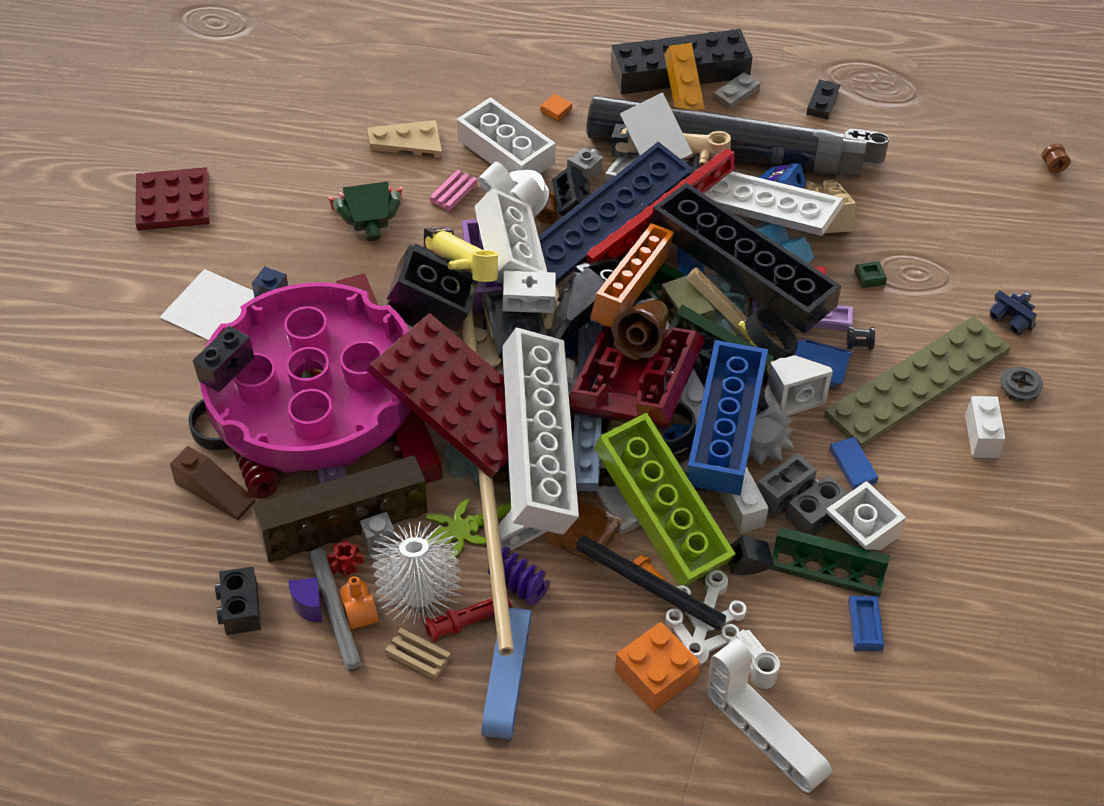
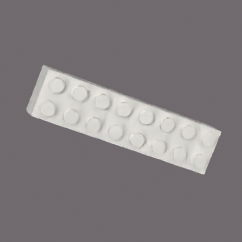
M515 328L502 346L512 523L564 535L579 517L564 340Z

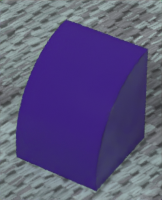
M318 578L290 580L289 590L296 613L306 620L322 622Z

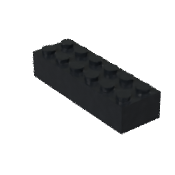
M731 29L614 44L611 50V68L622 95L671 88L664 54L669 46L692 43L700 84L733 80L743 72L750 76L753 57L742 30Z

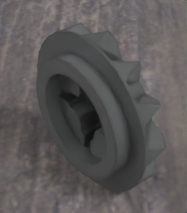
M1016 366L1007 369L1002 374L1001 389L1006 390V396H1014L1016 401L1021 398L1028 402L1031 398L1037 399L1038 395L1042 392L1043 381L1032 369ZM1021 379L1024 380L1023 388L1018 387L1019 382H1021Z

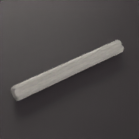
M323 548L312 550L310 552L311 561L318 578L345 668L347 670L357 669L361 666L359 654L325 550Z

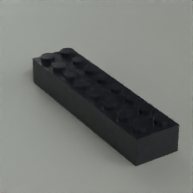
M687 182L653 207L652 224L673 231V244L804 334L837 307L841 290L840 284Z

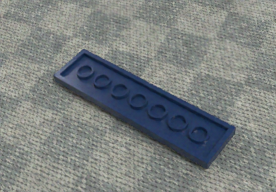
M657 142L538 236L547 272L555 273V286L575 270V266L582 265L587 261L586 253L592 247L597 246L611 233L625 225L628 220L633 219L647 206L653 204L663 194L669 192L679 182L693 174V168L660 142Z

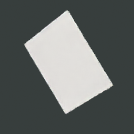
M204 269L160 318L209 340L221 323H230L239 317L241 313L240 306L253 299L254 293L244 286Z

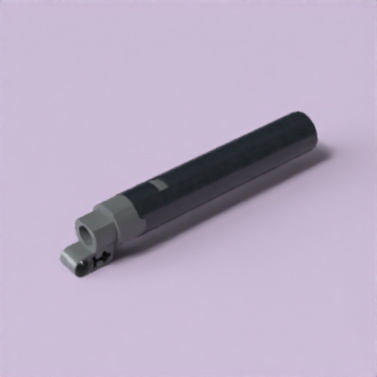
M595 95L591 99L587 117L586 134L588 138L612 142L611 137L615 124H624L620 113L642 102ZM670 106L682 133L709 135L715 131L728 133L731 137V151L734 152V161L771 167L790 165L796 162L802 166L803 172L837 176V172L861 176L863 162L882 163L885 161L889 144V137L879 132L849 129L844 135L843 132Z

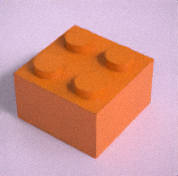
M659 622L616 653L615 672L654 712L698 679L700 661L662 622Z

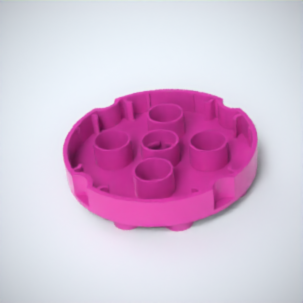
M313 282L289 285L266 292L240 306L241 313L239 317L233 322L221 323L206 345L207 347L229 325L250 337L255 358L219 393L200 382V389L209 419L222 440L245 458L261 465L277 468L284 473L319 470L334 466H350L359 457L371 452L392 436L411 410L366 371L375 359L405 335L409 329L404 320L389 304L385 306L375 305L369 301L368 292L355 287L336 283ZM309 369L322 370L315 377L302 378L303 371Z

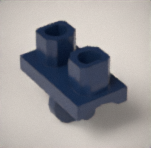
M999 290L995 294V303L990 309V317L997 322H1001L1006 315H1009L1013 319L1009 322L1008 327L1017 335L1023 333L1027 328L1032 331L1036 326L1034 321L1037 316L1033 312L1035 305L1029 302L1032 295L1024 292L1020 296L1014 292L1010 297Z

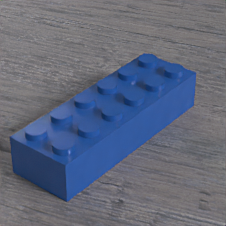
M715 340L688 463L687 477L693 487L741 496L768 349Z

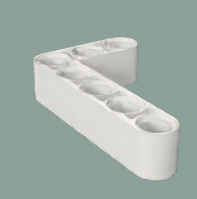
M734 639L711 658L706 686L708 697L801 790L810 793L832 774L831 765L821 753L748 684L752 655L743 642Z

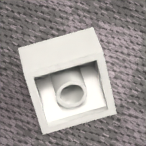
M795 355L779 358L770 363L767 385L771 387L773 396L786 416L825 405L833 371L828 366Z
M867 481L826 509V513L864 549L882 550L899 538L906 519L896 507Z

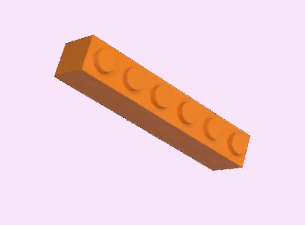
M652 223L596 293L591 320L599 322L603 326L612 327L614 319L622 311L632 306L667 259L674 235L673 231Z

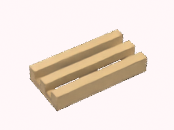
M403 628L399 629L398 636H394L392 644L388 645L385 649L387 656L434 680L437 679L451 658L450 652ZM398 647L413 654L414 657L436 666V668L434 669L397 650Z

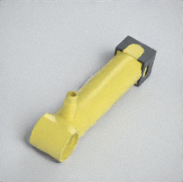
M446 226L424 228V248L450 261L448 263L450 270L465 269L472 273V279L476 281L491 282L498 279L497 252L481 250L454 236V230Z

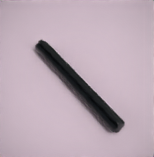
M582 535L577 541L576 549L579 552L714 629L720 630L726 622L725 614L585 535Z

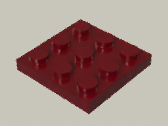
M208 168L136 173L135 224L137 231L210 224Z

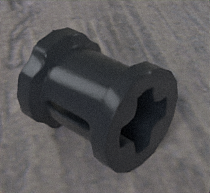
M848 326L847 349H852V347L874 349L875 327H870V329H854L853 326ZM856 337H866V339H856Z

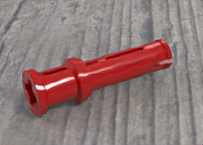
M507 596V599H508V607L511 608V603H510V600H509V598H508V596ZM493 598L458 611L449 609L446 611V614L435 619L428 617L425 618V622L423 619L425 631L430 642L435 643L438 638L451 633L459 634L463 627L494 616Z

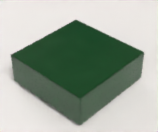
M879 261L857 264L855 266V273L862 288L886 285L887 278Z

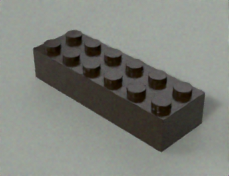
M415 456L253 504L259 537L268 563L286 559L288 556L297 553L309 552L329 543H338L342 539L355 535H362L360 520L387 512L392 525L396 522L417 518L422 514L428 513L425 479Z

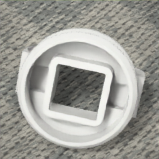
M494 162L478 178L482 189L487 193L494 188L529 204L533 218L540 214L548 201V187L542 176L533 170H518L509 173L502 164Z

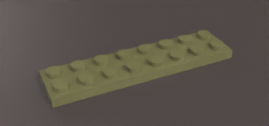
M973 316L827 408L824 417L847 438L855 437L860 447L864 448L1007 355L1010 346Z

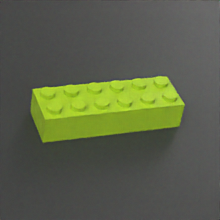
M647 413L599 437L594 450L678 586L692 584L708 573L726 565L733 558L735 552Z

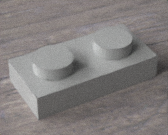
M743 72L715 91L713 100L731 110L760 90V82Z

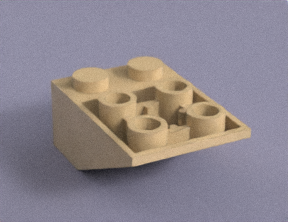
M825 180L821 184L806 181L804 188L806 190L843 198V207L825 233L855 231L856 203L841 184L835 180Z

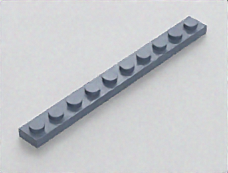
M590 320L580 329L577 377L603 326L594 320ZM575 413L573 454L576 490L599 491L600 458L594 450V446L602 434V418Z

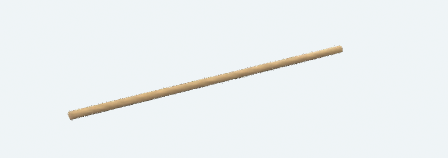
M471 304L469 314L461 324L463 342L478 354ZM478 468L498 649L500 655L508 656L514 652L494 484L493 478H489Z

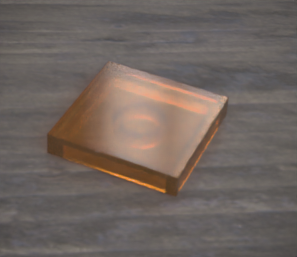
M577 499L579 517L564 535L549 532L546 539L548 543L594 564L595 560L576 549L577 541L582 535H585L607 547L620 530L623 519Z

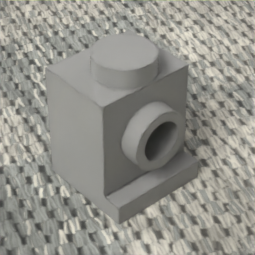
M584 147L573 158L569 157L567 159V167L570 166L587 178L589 182L602 171L603 157L596 149L589 150Z
M387 512L360 520L362 540L371 561L382 558L373 555L387 556L385 554L379 555L383 553L378 552V550H385L382 552L394 551L390 550L389 546L382 545L383 543H387L385 545H396V543L388 539L395 540V534L392 533L394 528Z

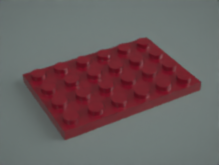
M431 313L369 365L366 370L489 478L492 479L509 461L504 376Z

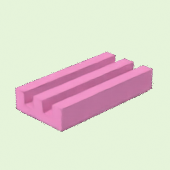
M458 169L430 196V202L450 212L477 185V178L473 177L470 179L469 174L465 173L462 175V171Z

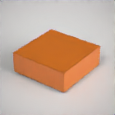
M554 94L541 105L540 111L559 121L572 110V103Z

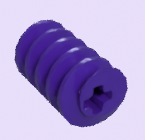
M508 546L502 549L506 587H508L510 592L517 593L520 599H526L529 605L537 604L550 587V580L544 581L546 572L541 570L535 575L537 571L535 564L526 569L528 560L523 558L518 562L519 554L517 552L508 557L511 549Z

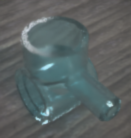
M447 445L445 449V463L448 475L461 479L472 473L475 485L480 487L478 467L453 445Z

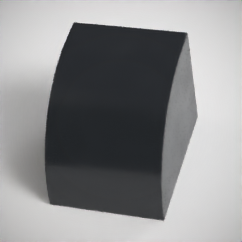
M741 535L730 545L735 552L733 558L728 562L730 572L733 574L752 575L774 566L769 545L766 541Z

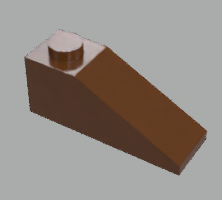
M189 446L170 463L175 484L236 520H239L256 502L255 498L251 497L244 488L210 458Z

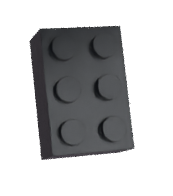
M409 245L397 265L386 299L424 317L431 313L444 326L457 331L469 314L478 281L472 279V274L464 270H450L447 262Z

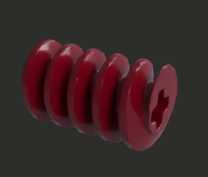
M234 451L249 495L257 499L271 496L276 491V485L280 481L277 468L261 465Z

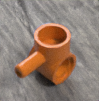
M356 576L351 577L348 581L349 583L340 589V596L350 630L379 623L372 595H370L367 583L360 581Z

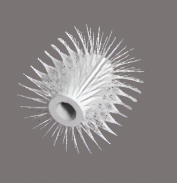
M410 528L411 538L408 537L405 541L402 538V543L395 541L394 543L397 545L382 544L387 547L389 546L390 550L394 551L382 552L385 550H378V552L383 553L379 555L385 554L390 557L378 559L379 563L387 565H380L375 562L376 565L383 566L378 567L377 573L384 576H377L376 572L373 575L380 578V583L386 584L379 585L378 581H376L375 585L382 587L379 589L381 592L387 593L381 594L385 595L383 596L385 599H388L386 598V596L389 597L388 595H397L393 596L395 597L394 599H388L391 600L390 604L391 602L394 603L393 601L396 599H403L399 601L401 604L404 602L408 603L396 617L403 613L406 608L408 609L409 605L412 608L413 606L414 608L422 607L424 617L423 606L426 607V610L428 608L430 611L428 604L431 607L433 606L438 612L440 611L431 603L432 601L447 607L436 599H446L445 601H449L450 599L444 596H462L447 590L451 588H443H462L454 584L456 583L455 580L448 579L454 578L459 582L461 578L455 574L460 571V568L454 566L452 562L446 563L449 560L457 564L459 559L453 557L451 553H445L452 552L456 555L457 552L447 551L446 548L439 549L443 548L440 547L442 544L448 545L444 544V541L431 546L433 543H436L435 541L439 538L438 536L428 544L429 541L427 540L433 532L428 537L426 536L425 539H422V537L417 538V532L416 538H413ZM439 593H443V594H451V593H454V594H453V595H441V594H439Z

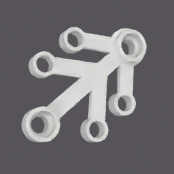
M714 570L708 573L705 578L704 586L707 594L704 603L712 608H715L718 596L724 594L727 590L728 578L722 571ZM677 586V588L691 595V591L687 586ZM733 601L728 610L721 612L726 615L725 624L733 620H742L745 617L747 608L743 602ZM737 608L740 609L742 612L736 613L733 611V609ZM670 609L666 613V625L673 629L681 643L689 651L691 649L699 651L698 653H691L700 661V665L707 661L710 651L729 643L733 637L727 636V632L734 634L739 632L737 626L727 624L723 627L722 634L705 640L707 632L714 630V628L685 612L695 628L692 637L683 625V613L680 610ZM675 616V617H677L679 620H677V621H672V620L670 619V617Z

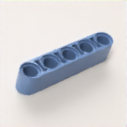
M509 607L514 652L508 656L500 655L498 640L496 639L481 735L512 740L532 610Z

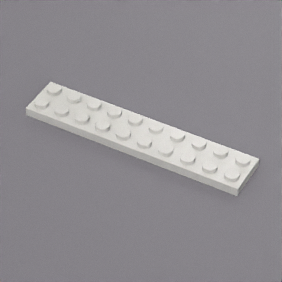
M630 153L628 158L618 157L605 173L606 181L613 178L638 158L640 154ZM731 172L703 193L734 214L820 236L825 233L843 207V198L737 172Z

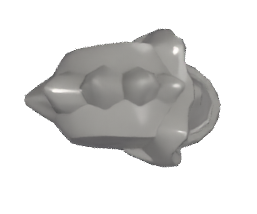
M767 385L759 402L758 409L761 413L755 417L748 454L759 465H762L768 456L778 462H782L781 449L794 448L788 438L793 433V430L787 427L792 420L790 417H786L785 412L773 396L771 387Z

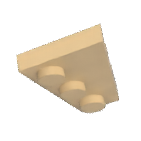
M436 120L367 128L370 150L399 153L403 150L412 151L413 155L422 156V153L434 154L436 158H442Z

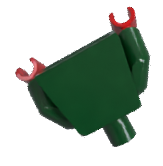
M388 181L342 187L343 195L338 193V198L328 196L331 209L335 210L347 224L353 225L355 231L365 230L368 241H375L381 238L380 228L387 227L388 220L394 218L402 200V186H399L398 190H392Z

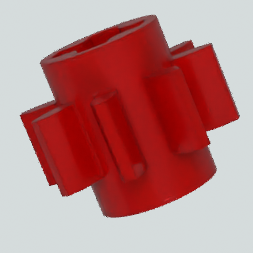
M347 540L337 545L333 544L334 553L327 554L332 573L338 571L344 577L352 573H358L357 564L364 563L359 545L353 546Z

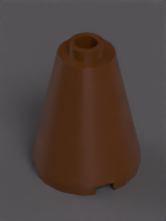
M650 300L622 311L614 319L611 327V334L613 333L616 348L623 355L631 359L639 360V358L654 356L660 350L664 341L668 320L666 305L659 300Z

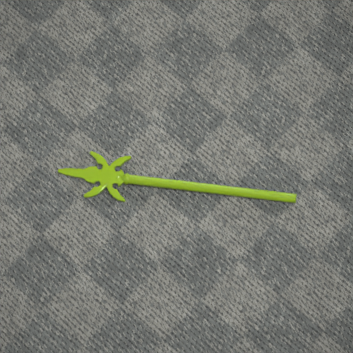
M469 498L459 504L455 511L454 519L443 514L426 515L427 521L436 522L440 525L448 524L447 527L440 526L427 541L445 532L436 541L450 537L444 544L451 545L450 543L456 540L458 543L453 546L452 551L457 552V554L454 555L451 552L455 558L461 553L464 547V540L474 545H486V538L479 535H470L472 532L477 533L478 527H483V514L476 515L475 517L467 515L466 519L461 518V516L465 515L470 501ZM511 502L497 507L498 519L510 512Z

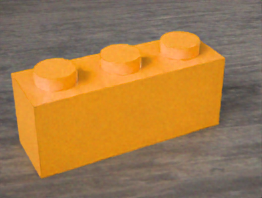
M692 43L669 46L664 56L674 106L703 111L705 108Z

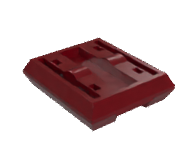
M602 326L569 394L570 411L627 423L647 413L657 429L665 430L670 424L703 347L705 337L697 331L670 327L665 331L662 347L654 356L636 360L623 355L616 348L615 344L614 348H612L615 340L613 333L611 334V327Z

